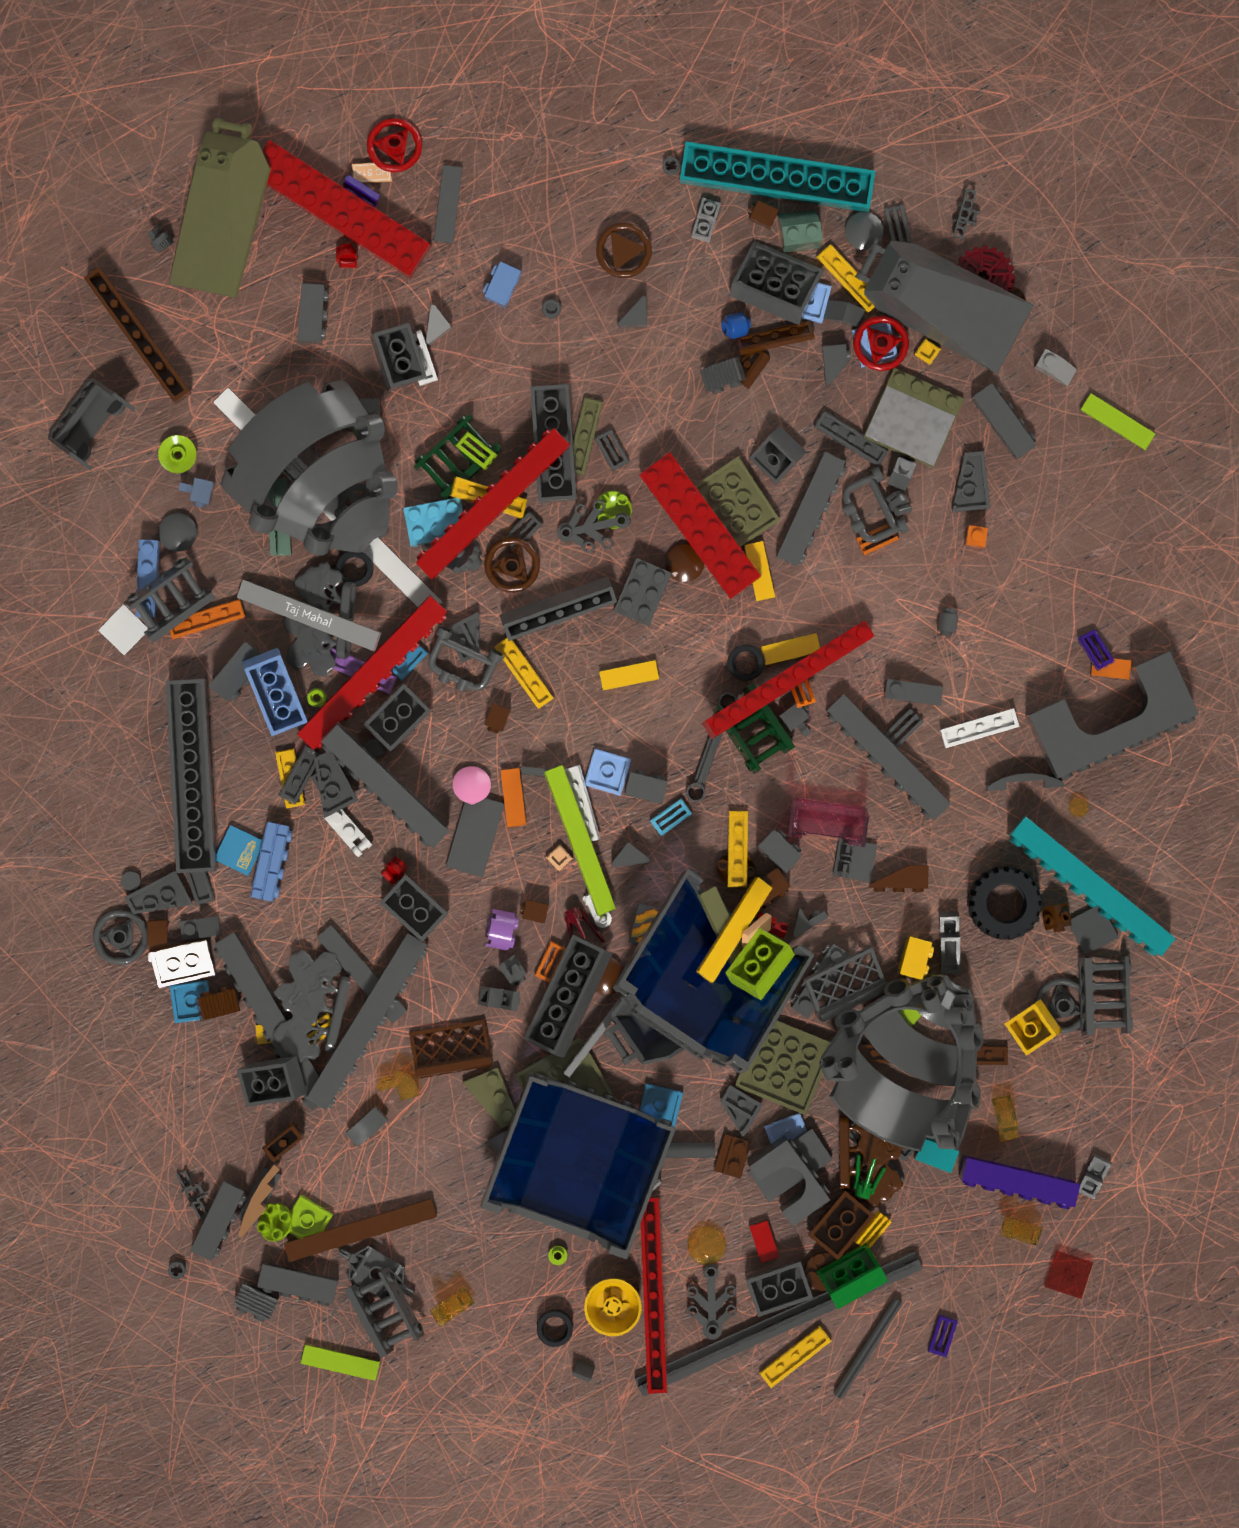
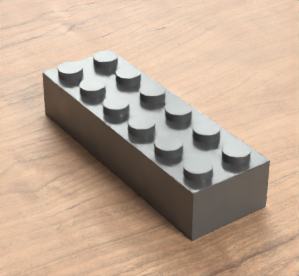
M569 384L532 386L530 391L534 442L538 444L542 440L541 435L549 429L551 431L555 428L570 444V447L537 478L538 503L577 501Z
M572 935L524 1040L564 1058L613 953Z

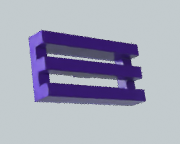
M347 175L343 188L375 208L380 194L352 176Z
M1095 629L1078 638V642L1097 671L1114 663L1115 660ZM1090 636H1093L1101 651L1107 658V661L1104 660V658L1100 654L1098 648L1095 646ZM1084 639L1087 640V642H1088V644L1090 645V647L1092 648L1093 652L1091 651V649L1089 648V646L1087 645V643H1086V641H1085Z
M939 1314L928 1352L947 1357L958 1320ZM943 1320L945 1321L939 1338L936 1350H934L933 1348L935 1345V1341L941 1326V1322ZM950 1322L952 1323V1326L948 1335L944 1351L941 1352V1346L947 1331L948 1324Z

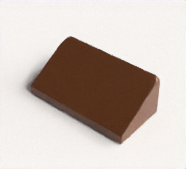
M758 351L745 354L740 360L746 380L741 381V384L747 389L752 386L770 360V357L765 352Z

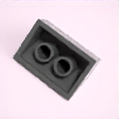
M410 323L372 334L370 339L388 392L407 387L427 378Z
M244 642L208 687L226 701L231 702L233 700L235 702L241 695V688L244 685L247 687L250 684L242 661L258 656L261 653L249 643Z

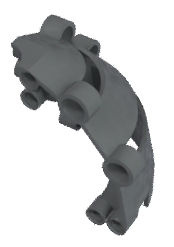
M344 380L327 382L321 394L309 382L304 383L282 394L265 406L245 425L228 449L238 464L226 467L221 480V486L225 492L250 514L248 522L251 528L261 533H270L273 530H277L304 541L305 549L315 555H325L330 549L356 553L364 552L374 539L386 534L389 527V499L395 497L398 489L395 476L391 472L386 471L379 440L382 439L385 431L383 420L378 414L368 415L352 388ZM348 427L357 440L340 445L316 459L292 482L280 500L278 507L274 506L266 496L285 467L302 451L319 439ZM367 480L366 487L358 501L347 507L335 520L316 524L323 510L334 498L349 487Z
M935 975L910 984L906 979H895L885 986V995L860 1011L847 1009L839 1013L835 1018L838 1033L822 1054L819 1063L825 1079L836 1082L829 1097L854 1123L891 1144L921 1152L926 1138L936 1140L940 1149H958L965 1134L971 1109L976 1110L981 1101L980 1087L976 1083L977 1051L981 1049L983 1044V1031L981 1026L976 1024L972 993L970 989L955 985L947 975ZM899 1010H917L918 1013L933 1024L950 1029L957 1045L943 1044L921 1035L906 1023ZM865 1034L879 1054L905 1073L930 1083L955 1086L951 1099L940 1100L909 1091L884 1077L867 1062L858 1050L862 1036Z

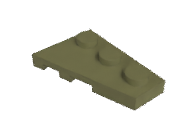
M498 1067L462 1082L501 1128L510 1125L515 1108Z

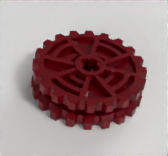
M983 246L982 249L974 247L972 252L967 250L964 257L960 256L958 258L959 262L956 265L983 278V275L987 276V281L1008 292H1013L1015 284L1014 266H1011L1009 257L1005 258L1003 251L998 253L995 247H992L991 250L987 246Z

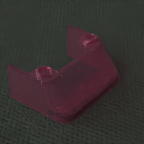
M791 798L787 830L788 837L802 838V835L815 834L844 838L848 841L849 845L859 846L861 844V847H865L869 822L868 810L865 807Z

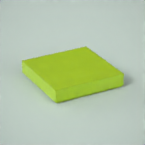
M300 1195L290 1211L292 1214V1227L289 1233L296 1238H301L324 1231L333 1213L305 1196Z

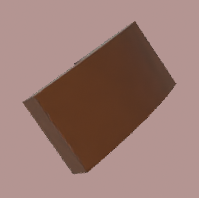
M167 919L147 920L148 961H151L150 950L168 947Z

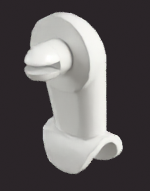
M589 893L585 894L583 901L586 906L588 905L596 925L601 928L609 926L612 919L610 913L607 912L597 916Z

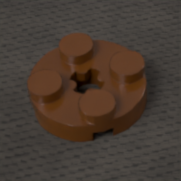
M820 1252L811 1256L805 1265L807 1281L813 1288L820 1291L827 1290L816 1271L837 1260L829 1252Z

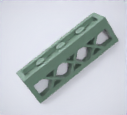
M287 478L276 479L267 494V498L276 507H278L280 500L288 489ZM277 530L270 532V555L272 557L291 556V536Z

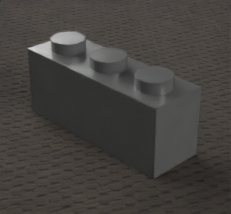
M301 283L299 343L322 345V340H326V328H323L324 321H327L328 310L324 308L325 301L328 302L329 290H326L325 285Z

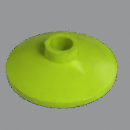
M173 435L166 438L158 450V458L161 465L171 473H184L194 465L197 457L193 442L181 435ZM181 452L182 456L180 458H176L175 453Z

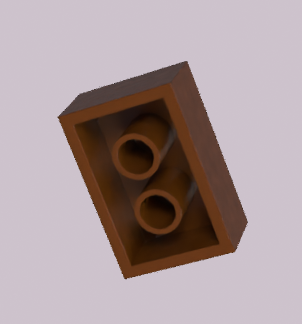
M842 1190L807 1234L839 1260L875 1215L849 1192Z

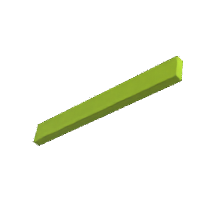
M563 765L545 771V778L595 912L599 916L616 909Z

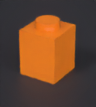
M969 525L966 530L964 546L985 548L988 528Z

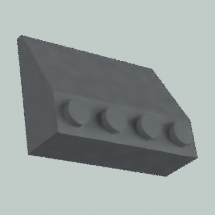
M753 241L732 281L729 296L800 325L824 270Z

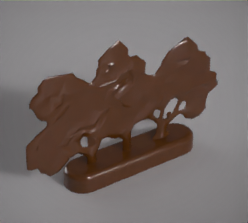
M839 1113L840 1190H849L850 1176L853 1174L856 1176V1168L850 1166V1152H861L863 1154V1163L860 1166V1172L868 1174L872 1159L876 1158L875 1167L870 1179L872 1185L882 1168L886 1167V1170L874 1194H871L870 1199L856 1196V1189L853 1191V1196L858 1201H865L870 1208L877 1207L881 1201H888L903 1186L899 1174L888 1166V1161L890 1159L896 1160L901 1155V1151L906 1148L884 1141L859 1127L856 1123L853 1126H849V1118L844 1113ZM849 1131H855L861 1135L856 1147H850ZM866 1165V1170H863L862 1167ZM860 1174V1182L861 1180L866 1181L865 1179L861 1178L863 1177V1174Z

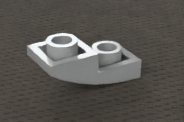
M702 198L691 238L710 243L721 203Z

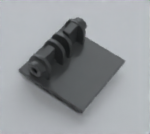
M839 838L833 876L871 882L877 844Z

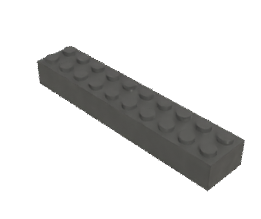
M207 680L166 681L176 873L217 871Z

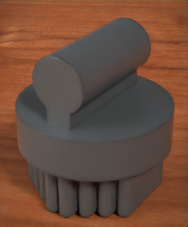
M160 226L148 232V237L153 239L150 244L158 253L174 243L169 232L163 233Z
M901 490L891 493L886 498L891 512L895 513L896 516L912 511L911 506L908 505V497Z

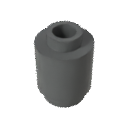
M942 608L937 631L941 632V636L952 637V634H956L959 617L957 615L958 610Z

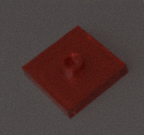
M1056 1250L1044 1287L1082 1299L1093 1262Z

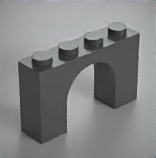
M783 1135L748 1160L747 1164L760 1182L783 1167H792L802 1173L803 1184L800 1191L779 1206L790 1224L794 1226L830 1201L828 1196L830 1191L824 1183L820 1185L817 1181L819 1176L813 1168L809 1170L806 1165L808 1161L802 1153L798 1154L796 1152L797 1146L791 1138L788 1140Z

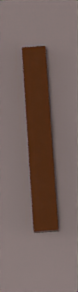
M859 1043L858 1050L868 1063H890L877 1052L871 1043ZM982 1045L981 1049L977 1051V1065H1008V1046Z
M432 1198L285 1242L284 1247L289 1262L430 1220L436 1218L437 1215Z

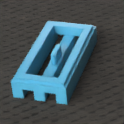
M679 799L651 819L650 822L660 836H662L692 813L683 800ZM681 804L682 807L657 825L655 821ZM684 810L686 811L685 815L664 830L660 829L661 826Z

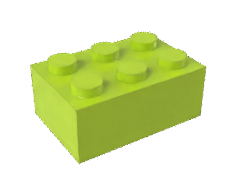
M758 928L726 971V975L732 984L762 1000L795 954L789 944Z

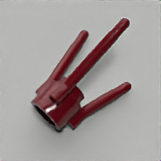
M579 906L565 912L566 917L564 919L567 923L570 939L573 935L571 923L577 926L582 939H586L580 924L584 919L602 942H605L601 933L586 916L584 910H580Z

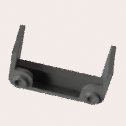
M91 378L83 385L50 430L48 440L91 471L93 467L85 462L91 456L89 442L110 414L113 416L122 414L125 406L132 411L136 408L102 383Z

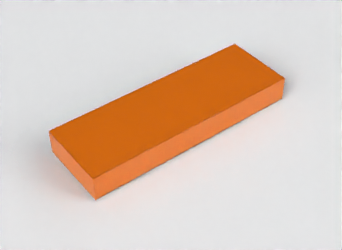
M520 768L500 770L507 827L526 825Z

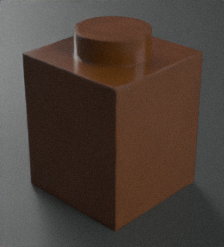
M758 200L756 205L752 203L748 214L751 215L749 221L770 230L779 210Z
M492 703L485 722V726H488L487 730L496 734L499 731L503 732L511 710Z
M526 900V903L521 904L519 914H523L522 919L545 924L549 904Z

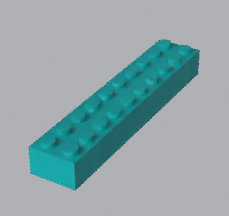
M685 142L679 183L869 212L876 171Z
M1026 816L1021 817L1007 834L1011 837L1009 841L1012 844L1026 849L1024 853L1031 859L1037 858L1040 861L1039 865L1046 871H1053L1055 873L1054 877L1059 882L1068 883L1070 885L1068 889L1076 895L1084 896L1085 899L1083 901L1090 907H1098L1100 909L1098 913L1108 920L1112 919L1115 922L1113 925L1121 932L1127 931L1130 934L1128 937L1136 944L1142 943L1145 946L1143 950L1151 956H1162L1176 939Z

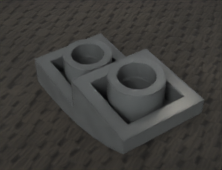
M375 1105L359 1121L347 1129L345 1134L359 1147L388 1121V1118Z

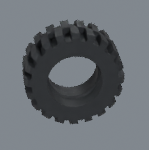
M1014 867L992 868L982 873L969 890V900H967L969 915L975 926L990 937L1001 940H1012L1026 935L1025 933L1031 931L1035 923L1040 919L1039 915L1043 908L1041 906V900L1043 899L1039 891L1040 888L1030 875ZM1000 885H1010L1016 888L1023 899V907L1020 914L1010 921L995 919L987 908V899L990 892Z

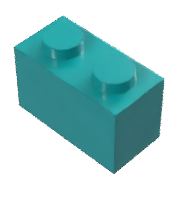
M926 1138L921 1152L916 1151L914 1159L951 1173L959 1151L956 1149H940L935 1139Z

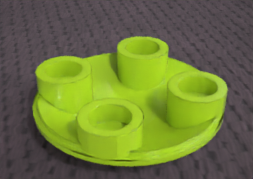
M607 491L597 498V500L604 501L606 505L605 509L596 518L598 522L613 519L619 513H626L631 517L632 506L627 496L623 493ZM598 502L596 505L599 510L603 506L601 502ZM620 517L619 523L624 524L625 518ZM613 526L609 527L608 529H617L619 527Z
M270 1203L266 1205L267 1209L260 1216L257 1230L266 1240L276 1242L285 1238L290 1232L292 1214L285 1205Z

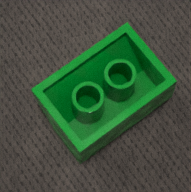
M866 1243L840 1257L839 1260H835L816 1271L837 1309L888 1282L881 1266Z

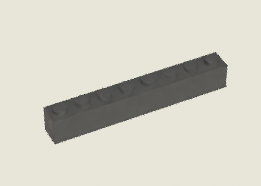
M844 694L826 710L829 713L827 717L834 724L838 722L841 725V732L846 737L851 736L855 740L853 744L860 751L864 749L869 754L867 758L874 765L878 763L882 767L880 770L882 774L888 779L891 777L896 782L894 786L901 793L905 791L909 795L907 799L914 806L918 804L923 809L921 813L928 820L930 818L935 820L951 805Z

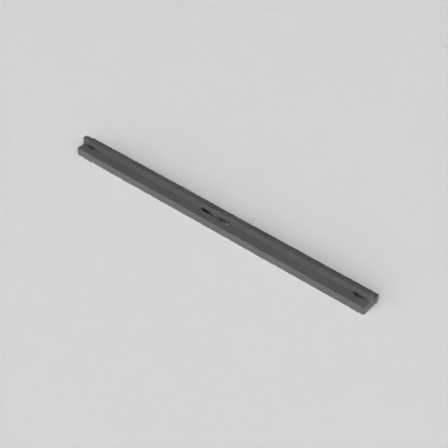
M915 1251L882 1265L881 1268L888 1282L865 1295L922 1270ZM825 1291L814 1296L813 1299L798 1303L666 1363L667 1385L836 1309V1306L828 1292ZM646 1372L635 1377L642 1396L648 1394L647 1382L641 1384L647 1381Z

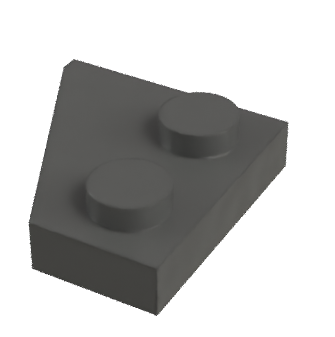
M478 612L447 627L452 631L450 640L480 653ZM456 651L462 663L472 659Z
M729 1085L720 1100L740 1134L745 1136L763 1104Z

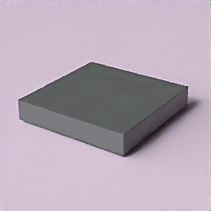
M1092 907L1071 918L1072 926L1069 927L1084 955L1119 938L1111 921L1098 913L1100 911L1098 907Z

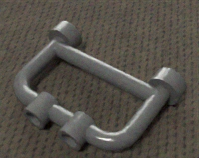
M878 466L871 469V474L846 486L842 494L845 504L842 506L846 517L851 516L853 520L850 523L855 534L859 532L862 539L868 543L879 542L898 532H901V534L909 532L903 517L895 520L877 484L884 480ZM868 483L890 528L873 536L867 533L850 498L852 491Z
M438 626L436 630L438 638L428 659L431 671L439 675L438 680L442 683L449 684V681L457 683L455 688L462 692H466L467 688L473 691H480L486 688L497 664L503 662L505 655L496 650H491L488 656L450 640L452 631L444 626ZM442 645L487 664L488 667L481 682L473 683L465 677L457 676L447 669L438 667L436 659Z

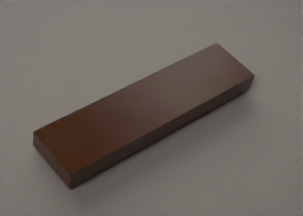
M811 321L801 322L800 325L792 324L747 334L746 336L736 338L739 354L744 355L812 340L815 337Z

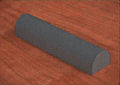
M671 1142L665 1158H714L715 1142ZM638 1143V1157L643 1159L657 1158L662 1143Z

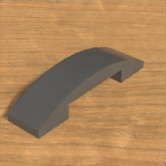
M1024 773L998 779L986 786V791L1007 790L1006 782L1043 780V788L1064 787V783L1047 775Z

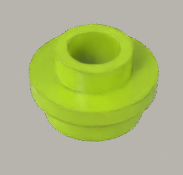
M319 688L310 690L307 695L308 703L313 707L323 706L326 702L325 692ZM319 694L320 700L314 701V695Z
M554 1246L550 1249L548 1258L552 1264L562 1265L567 1260L568 1255L564 1247ZM556 1252L561 1253L562 1257L560 1259L554 1257Z

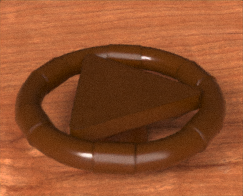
M626 222L617 223L608 227L600 235L596 245V255L599 264L608 274L617 278H631L640 274L648 266L652 255V246L649 237L640 227ZM622 230L633 231L642 240L644 246L614 232ZM609 235H611L614 268L609 265L603 255V246ZM645 250L641 263L636 268L625 271L617 270Z
M517 537L503 538L495 542L488 550L484 560L485 573L494 587L509 593H516L529 588L537 579L540 571V559L536 549L526 540ZM516 544L508 554L491 567L494 554L499 548ZM520 546L524 547L533 560V568L528 579ZM492 571L525 582L512 586L505 585L498 580Z

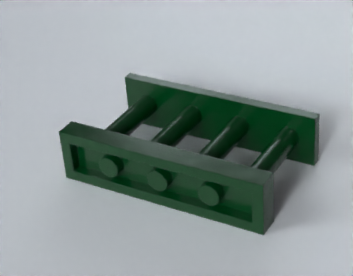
M471 415L461 417L457 421L458 426L427 455L424 456L422 454L415 460L416 465L414 468L418 471L422 467L441 487L442 493L440 496L444 500L452 497L450 494L453 483H446L428 463L435 454L457 477L470 480L482 469V467L459 450L470 462V467L466 471L461 470L442 450L449 441L454 446L460 441L456 435L463 428L494 453L498 454L502 450L497 443L494 445L489 444L470 424L473 420ZM483 450L484 455L489 457L490 454ZM476 456V458L479 459L482 463L485 462L483 458H478Z
M754 683L743 689L744 696L757 688ZM768 704L726 730V733L744 758L746 768L750 772L752 771L753 774L761 770L759 766L761 762L778 751H783L785 754L795 748V745ZM720 705L712 709L713 715L723 710ZM758 718L762 719L765 728L746 741H743L738 731ZM767 735H772L776 740L775 745L754 758L748 748Z

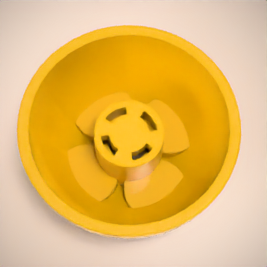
M606 1279L591 1288L585 1299L584 1311L588 1323L594 1330L606 1336H620L635 1327L641 1316L642 1305L639 1294L632 1285L620 1279Z

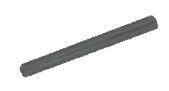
M894 1298L834 1391L836 1397L843 1399L901 1308L902 1302Z

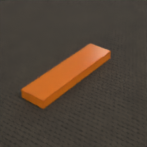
M237 599L195 612L169 631L172 640L246 618L241 600Z

